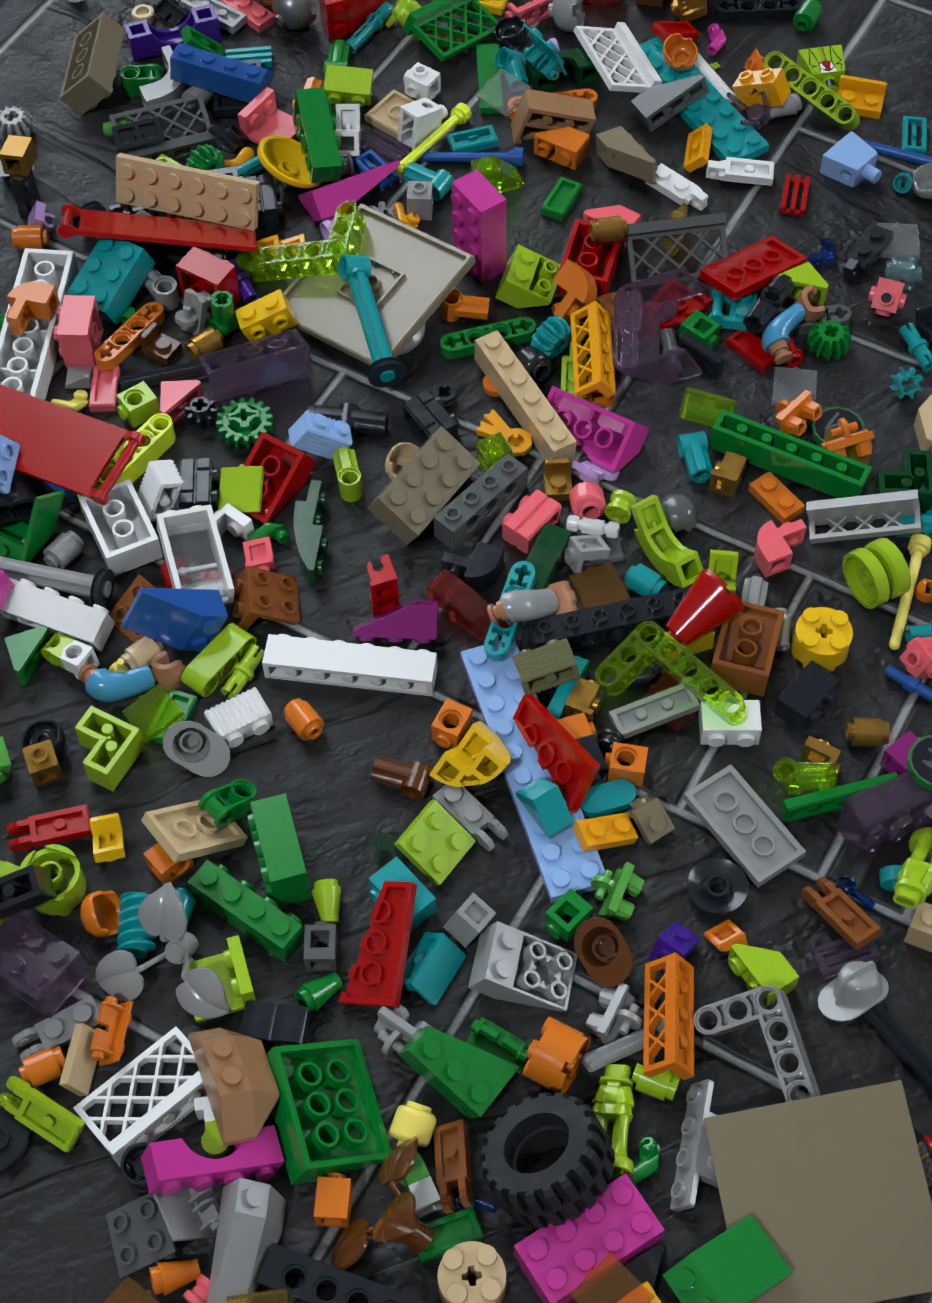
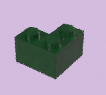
M904 450L898 471L878 470L873 494L918 489L921 513H926L932 506L931 451Z

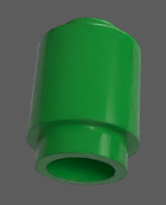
M807 0L802 3L793 17V25L798 31L808 33L813 30L822 15L821 3L817 0Z

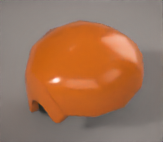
M680 33L668 36L663 43V59L665 64L677 71H685L692 68L698 60V47L692 38H684Z
M114 891L92 892L85 896L82 901L80 919L85 929L95 937H106L119 933L118 925L120 922L118 916L121 912L119 909L121 900Z

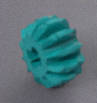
M558 315L550 316L536 328L537 331L532 335L530 345L539 349L550 359H555L558 354L563 353V350L572 341L571 326Z

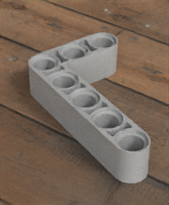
M769 985L761 986L705 1005L696 1011L693 1019L696 1029L700 1033L710 1036H720L760 1022L786 1102L796 1100V1090L801 1086H805L808 1089L809 1098L821 1096L788 997L781 989ZM774 992L778 1000L777 1005L773 1009L768 1010L764 1005V999L767 994ZM743 1002L747 1006V1015L743 1019L738 1020L734 1012L735 1007ZM715 1013L718 1020L717 1025L712 1030H709L705 1025V1019L708 1014ZM780 1023H784L788 1028V1035L782 1041L777 1040L774 1033L775 1028ZM794 1054L798 1058L799 1065L796 1071L790 1073L785 1067V1060L789 1055Z

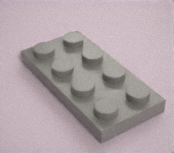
M731 764L684 794L683 800L757 888L805 857L806 850Z

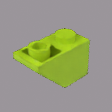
M737 943L730 948L728 964L733 973L737 976L741 975L748 984V991L769 985L779 988L785 994H788L796 988L799 975L781 952ZM774 992L766 995L764 999L765 1007L777 1001V996Z

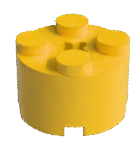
M810 607L805 609L796 623L792 639L791 651L794 658L798 659L804 668L812 661L828 672L835 670L837 666L843 664L847 658L853 638V629L848 620V615L844 611L827 607Z

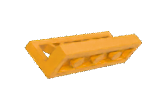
M594 301L570 314L575 394L578 397H582L597 389L606 398H609L616 394L610 314L597 301ZM588 315L583 326H580L579 319ZM586 334H589L588 340L584 346H581V341ZM587 354H590V359L588 360L586 365L583 366L582 361L584 360ZM588 374H592V381L583 385Z

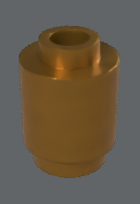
M620 215L596 218L595 221L589 224L591 240L599 244L623 241L624 235L628 233L627 222L622 220Z
M207 327L188 340L185 350L193 361L209 358L223 348L222 342H224V338L218 329Z
M852 717L851 723H846V740H850L852 746L881 747L882 744H888L890 738L889 721H882L881 718Z

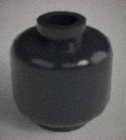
M533 346L525 347L517 353L516 357L536 384L548 378L551 371V361L546 354Z

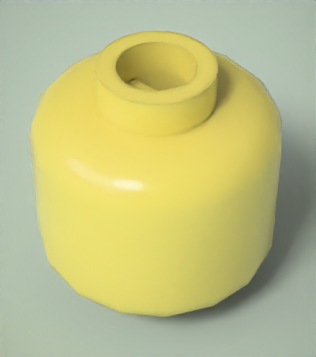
M409 1100L406 1105L397 1107L390 1127V1135L398 1139L396 1146L412 1139L414 1136L418 1137L419 1147L429 1145L437 1120L431 1114L432 1108Z

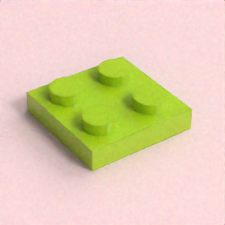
M431 800L394 845L437 886L442 884L476 840L436 800Z

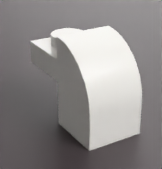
M336 104L335 136H339L340 139L339 155L346 156L350 154L351 156H359L361 153L360 104Z

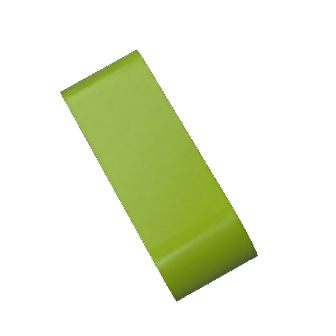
M235 623L228 624L184 669L181 676L182 683L202 697L210 696L233 672L232 668L236 663H240L251 644L256 645L257 639Z

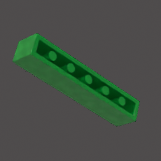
M722 409L712 427L709 444L711 449L726 454V451L737 453L740 456L747 457V463L836 498L863 496L872 471V467L724 409Z

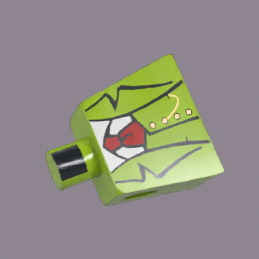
M842 45L798 50L796 64L837 93L840 76L845 75ZM812 87L809 91L815 92L817 87Z

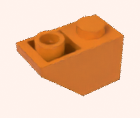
M571 127L538 132L534 135V154L576 170L589 153L590 135Z

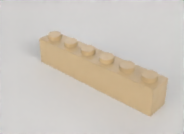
M498 330L476 339L475 361L497 389L498 394L521 427L531 434L532 442L545 460L553 458H570L571 461L575 460L577 441Z

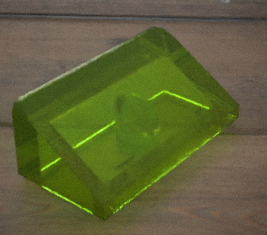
M686 387L679 417L713 427L722 409L735 414L737 401Z

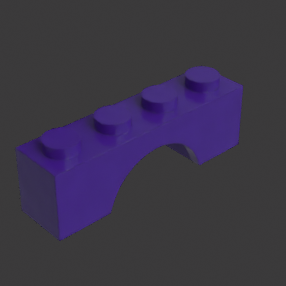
M213 4L190 9L186 20L179 26L171 29H158L153 27L146 19L124 24L127 43L133 61L162 54L161 47L170 45L172 51H174L178 43L183 44L181 30L186 24L214 41H220L219 20Z

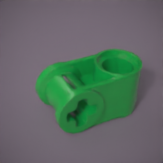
M153 63L122 67L119 74L123 94L128 97L141 96L139 86L162 79L164 77L163 68ZM152 70L155 71V77L152 75Z
M237 779L222 787L208 791L200 799L198 808L201 811H206L214 819V824L217 828H223L229 823L247 816L251 806L250 802H253L257 791L251 782Z

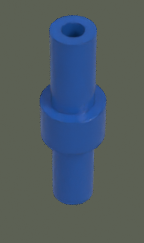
M891 665L887 667L884 675L903 685L902 689L911 694L915 692L932 702V689L922 684L921 679H915L912 674L908 676Z

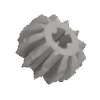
M14 105L12 108H8L5 106L4 111L0 110V139L3 143H5L8 135L30 137V134L34 133L32 115L24 107L17 108Z

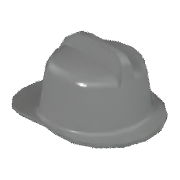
M180 721L171 725L165 732L163 749L166 755L191 772L202 777H214L221 774L227 768L230 761V749L226 741L202 724L194 721Z
M873 961L849 962L840 969L838 977L821 990L818 997V1007L822 1014L830 1020L839 1022L851 1021L886 998L889 991L888 982L883 975L878 973L876 964Z

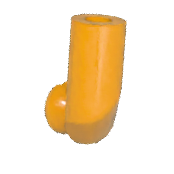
M244 147L235 159H225L226 164L224 168L239 166L254 158L255 153L253 149Z

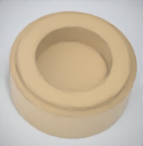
M145 4L136 6L132 10L133 22L146 19L150 24L153 23L155 20L154 9Z

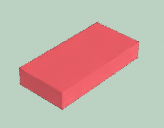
M93 366L89 400L90 412L116 411L120 378L119 366L106 371Z

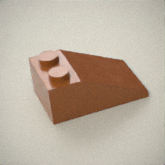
M742 601L745 608L741 613L722 624L708 683L764 697L785 611Z

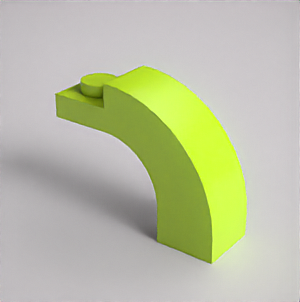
M651 495L630 506L638 527L634 529V532L650 562L673 585L681 588L691 585L703 570L701 560L697 551L684 547L676 539L667 523L658 496Z

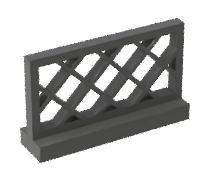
M201 94L109 115L112 126H117L116 122L123 120L128 122L139 121L144 115L158 116L160 121L169 125L165 133H163L166 141L143 145V147H135V149L122 150L121 153L153 160L164 154L175 161L190 157L191 150L195 151L198 144L201 146L205 144L212 145L217 149L215 136L208 132L211 124ZM198 103L200 107L196 115L185 110L188 105ZM172 109L178 113L173 120L162 116L165 110ZM182 115L192 119L187 128L177 123ZM196 122L206 126L207 131L196 133L192 129ZM173 128L184 132L181 138L174 139L169 136Z
M726 212L627 224L628 233L624 237H626L631 286L666 282L671 276L679 280L699 278L700 269L708 266L706 263L714 253L721 259L728 257L725 223H727ZM719 230L720 241L713 247L704 240V237L709 231ZM696 232H704V233L702 234V236H700V235H698ZM687 233H691L698 239L691 250L679 242ZM679 234H680V236H679L677 239H675L673 236H671V235H679ZM663 236L674 242L666 254L655 245L659 238ZM647 238H655V239H654L653 242H651V241H649ZM642 239L649 245L642 256L633 251L632 240ZM701 242L711 250V253L704 262L693 253ZM676 245L687 253L680 264L668 256ZM652 248L663 256L655 268L644 259ZM634 256L638 259V261H637L636 264H635ZM690 256L701 264L695 273H689L682 267ZM665 259L676 267L671 276H664L658 271V268ZM642 262L652 272L646 279L637 280L636 268ZM679 270L682 273H684L682 275H676ZM655 273L659 276L658 278H651Z

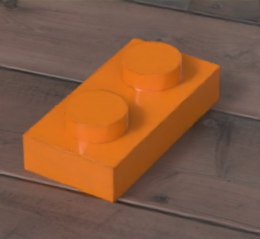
M770 471L749 484L748 491L782 524L789 522L804 512L805 505Z

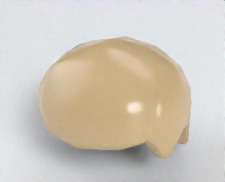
M400 442L392 447L385 460V471L391 480L419 450V447L406 442Z

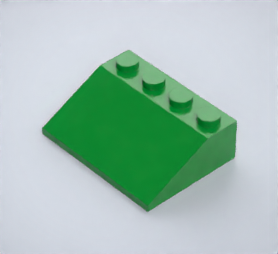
M359 1039L276 1046L268 1052L266 1056L280 1092V1097L271 1112L291 1185L317 1182L318 1177H326L328 1173L347 1174L384 1162L392 1150Z

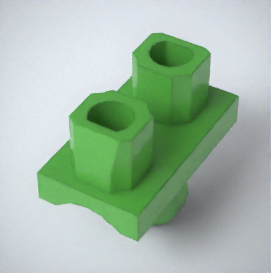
M626 862L623 869H617L615 873L605 870L603 876H593L591 886L597 890L595 898L598 900L604 899L597 917L605 919L613 917L624 922L631 917L635 908L634 904L622 897L624 892L636 897L642 890L645 880L633 873L635 865Z

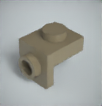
M639 797L630 803L631 808L626 811L629 818H633L647 844H652L675 829L658 797Z

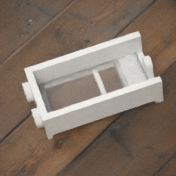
M195 505L189 509L168 510L161 514H156L157 532L159 533L173 589L219 590L224 604L233 603L234 586L212 506Z

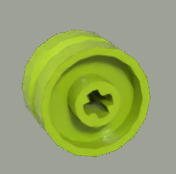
M881 537L868 543L864 548H857L844 555L842 566L846 583L857 601L865 608L874 609L886 603L889 598L894 599L909 591L911 574L907 562L901 551L889 539Z

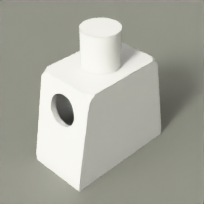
M422 98L402 105L400 107L397 145L411 153L441 126L442 119L448 115L446 107L442 104L438 105L428 98Z

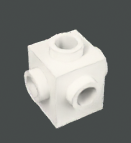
M417 62L404 75L405 94L417 100L428 98L432 100L441 91L440 73L430 67Z

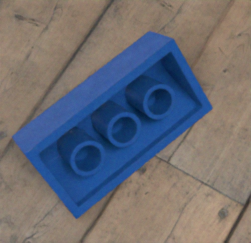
M178 43L170 57L171 80L250 103L266 87H269L274 78V72L182 43Z

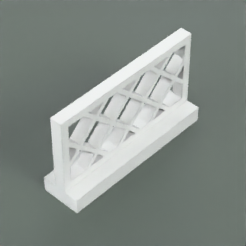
M617 22L614 29L575 26L573 32L610 91L643 93L650 87L661 85V78L625 22Z
M174 1027L73 1107L78 1116L86 1122L87 1127L110 1153L119 1167L122 1155L127 1148L135 1143L155 1142L195 1109L194 1098L207 1096L199 1071L193 1076H183L185 1063H196L190 1041L177 1027ZM178 1039L182 1044L180 1055H165L166 1047ZM147 1062H157L155 1075H139L140 1069ZM163 1062L179 1063L177 1075H161ZM120 1083H131L129 1096H113L115 1087ZM153 1083L151 1096H135L137 1084ZM159 1083H175L174 1091L168 1096H157ZM95 1103H105L102 1117H89L85 1111ZM112 1103L127 1104L125 1117H109ZM134 1104H149L148 1112L142 1117H131ZM95 1124H101L100 1129ZM107 1125H123L121 1134L109 1142L105 1137Z

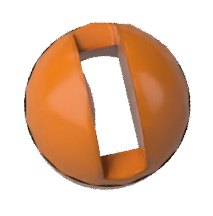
M925 578L917 584L915 596L919 601L924 603L932 602V580ZM926 587L930 588V594L925 593Z

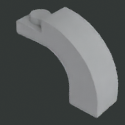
M170 45L161 47L167 74L156 82L139 86L144 107L181 99L182 94L191 86L170 79V57L173 53ZM165 110L163 115L170 113L173 110Z

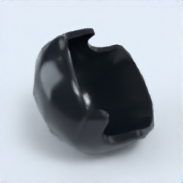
M515 14L513 17H505L498 20L493 30L495 41L500 46L506 48H514L521 45L527 37V32L523 26L524 23L526 24L525 18L522 20Z
M38 720L31 723L24 731L21 748L51 740L56 757H58L64 750L66 737L63 729L54 720Z

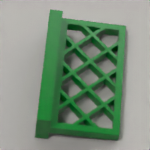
M435 0L410 12L402 30L408 36L414 33L443 62L493 36L494 26L498 20L478 0ZM471 5L477 13L467 10V6ZM452 14L461 15L462 20L453 18ZM467 17L477 20V24L467 22ZM437 21L448 23V28L437 25ZM482 21L489 23L492 28L482 26ZM452 25L463 27V32L452 29ZM422 29L433 31V35L426 34ZM467 29L477 31L478 35L469 34ZM437 32L448 35V39L437 37ZM453 37L463 39V43L453 41ZM437 44L448 47V51L443 52Z

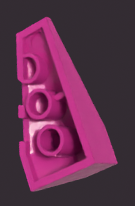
M399 160L359 175H354L339 182L298 195L299 200L314 221H332L337 214L347 210L400 166Z
M555 386L551 387L548 394V402L577 441L576 446L580 447L593 463L617 473L639 454L650 430L649 428Z

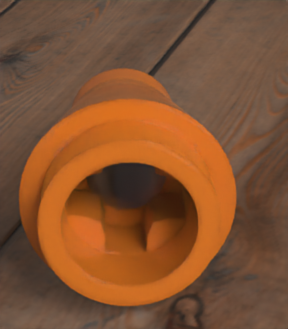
M197 1258L183 1261L156 1262L157 1266L149 1268L151 1284L155 1295L163 1293L166 1296L191 1283L201 1275Z

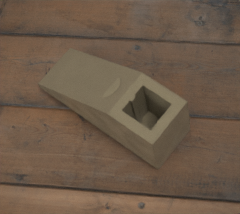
M622 126L596 134L597 156L608 167L651 183L656 182V160Z

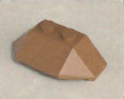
M220 1027L189 1033L188 1038L223 1145L228 1146L256 1140L280 1097V1092L262 1041Z

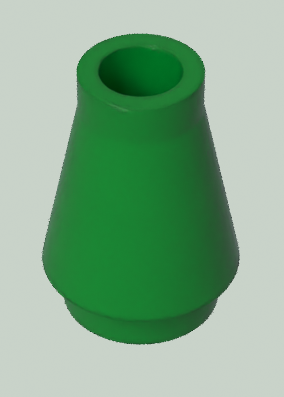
M332 972L329 975L300 984L299 989L295 991V998L300 1006L308 1007L309 1012H317L338 990L343 988V983L337 973Z

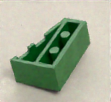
M430 1026L418 1029L398 1053L407 1064L468 1119L481 1117L520 1067Z

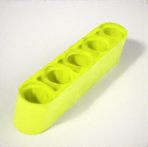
M165 413L155 414L137 430V432L145 436L146 440L142 447L138 446L116 484L128 479L132 483L136 481L147 470L150 461H156L173 445L176 436L173 422L169 415ZM129 441L124 442L119 447L94 489H100Z

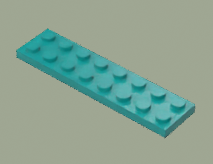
M659 37L640 44L643 52L661 78V84L702 74L695 65L685 71L669 68L663 59L664 42ZM705 77L709 92L678 114L693 130L706 123L713 129L710 149L721 161L726 160V157L753 159L769 151L767 141Z

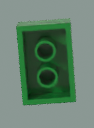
M286 793L250 802L252 814H248L247 818L267 897H274L278 907L312 899L307 872Z

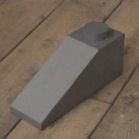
M700 74L650 87L631 100L636 116L652 132L708 93L709 90L705 77Z

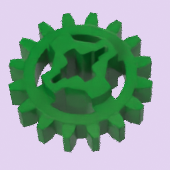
M241 397L239 403L231 400L230 407L223 405V413H217L218 421H216V426L220 439H225L228 446L234 442L236 449H239L241 444L245 445L246 449H250V444L257 442L261 432L266 434L273 433V415H271L269 407L264 408L263 401L256 404L254 398H251L249 402H245V399Z

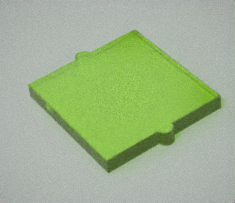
M160 683L146 694L138 696V700L121 711L131 725L140 729L145 743L162 731H167L171 724L185 715Z

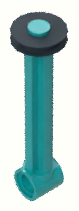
M342 255L338 264L339 277L342 281H347L350 286L373 362L367 369L368 381L374 387L384 388L393 386L402 381L406 375V369L403 361L397 357H392L369 282L371 260L368 256Z

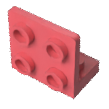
M268 87L238 113L239 126L245 138L257 144L264 137L270 135L285 136L291 139L297 136V125L293 124V116L276 108L275 92Z

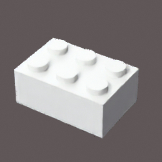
M130 479L114 485L108 495L110 499L105 506L84 496L79 498L85 520L108 569L113 571L114 576L163 558L159 538Z

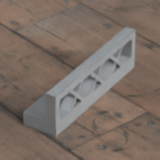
M918 489L806 502L811 544L922 532ZM915 515V524L902 525L898 522L903 516ZM875 519L887 521L883 527L879 528L870 525ZM848 522L859 524L855 530L851 531L842 528ZM828 524L832 527L827 533L816 534V526Z

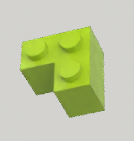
M90 706L75 726L80 744L91 750L82 763L89 780L114 791L144 749L145 744L139 728Z

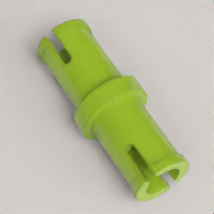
M253 644L249 646L248 651L240 663L234 665L232 675L224 687L221 688L223 695L230 692L227 698L236 697L247 681L253 679V672L264 657L265 651L263 649L257 652L258 646Z

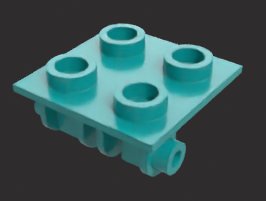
M524 23L523 26L533 43L531 47L524 49V59L548 80H556L560 72L566 76L567 73L563 67L565 62L556 53L558 49L550 40L546 42L542 34L535 27L531 29Z

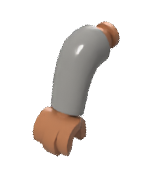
M560 581L550 584L546 589L513 590L503 593L502 600L497 601L496 606L494 604L487 605V611L494 624L500 623V619L503 621L510 619L514 623L578 610L576 605L578 601L574 590H571L569 582Z

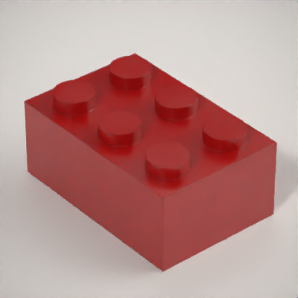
M575 219L559 271L567 259L573 261L593 276L597 285V296L608 294L622 252L623 241L602 244L592 242L589 229L590 222ZM557 284V293L566 295L568 292Z

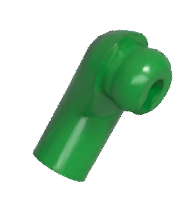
M645 1137L639 1143V1161L634 1165L633 1176L630 1177L634 1185L654 1174L659 1168L660 1146L652 1137Z

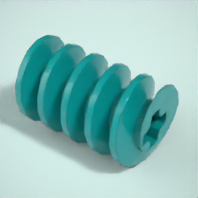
M133 891L120 895L119 909L121 912L118 916L120 923L118 925L119 935L117 943L119 946L117 950L129 951L134 955L136 961H140L148 957L147 952H152L156 949V944L151 940L156 939L157 936L148 934L143 929L138 917L139 906L149 894Z

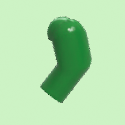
M268 522L248 536L249 540L269 536L270 539L277 540L280 544L286 543L290 538L287 527L282 524Z

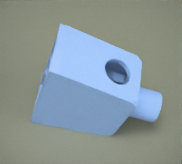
M852 131L824 153L822 157L820 173L850 187L857 186L864 179L875 184L882 175V171L875 167L878 156L877 151Z

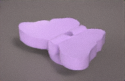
M574 460L571 466L580 471L578 477L581 480L597 484L602 479L609 481L617 480L619 471L617 473L612 472L591 461L580 463Z

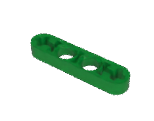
M519 317L449 333L440 340L441 354L448 359L475 354V344L469 340L475 337H483L497 330L507 334L503 339L508 346L532 341V335L536 332V323L529 317Z

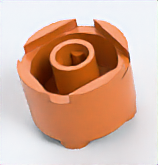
M549 1016L542 1027L541 1034L543 1035L540 1041L534 1039L528 1048L526 1057L529 1060L522 1074L553 1092L565 1094L580 1070V1067H578L584 1054L588 1052L591 1038Z

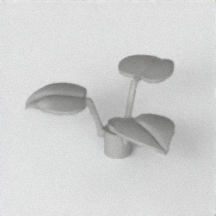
M168 882L147 896L141 902L138 910L139 921L143 929L152 936L160 935L162 942H169L165 947V951L138 967L136 959L131 952L125 950L113 951L99 962L96 968V980L99 986L112 997L121 1001H130L137 998L144 989V979L139 972L166 958L174 964L184 963L181 978L184 982L176 988V996L180 1005L188 1013L201 1018H216L226 1015L231 1011V1008L227 1002L225 988L218 975L205 967H196L188 973L190 964L194 961L191 956L198 950V941L193 934L186 932L187 917L184 906L176 889L171 882Z

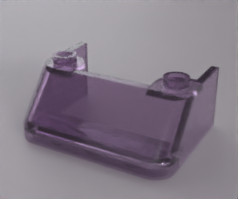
M686 267L623 285L616 292L614 303L613 365L621 374L661 385L702 375V369L685 348L660 355V322L670 320L676 315L679 309V300L702 294L701 287Z

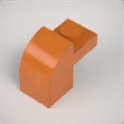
M567 259L553 280L568 292L554 314L565 319L567 322H571V313L582 308L583 303L588 305L596 301L597 285L593 276L588 271Z
M27 282L16 286L9 292L7 298L10 308L7 311L6 320L9 323L12 334L22 336L31 317L51 321L60 303L55 285L42 282Z

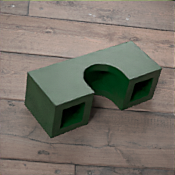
M583 47L556 52L565 62L563 67L567 76L573 77L578 86L600 81V74ZM526 61V76L532 90L543 92L556 90V80H548Z

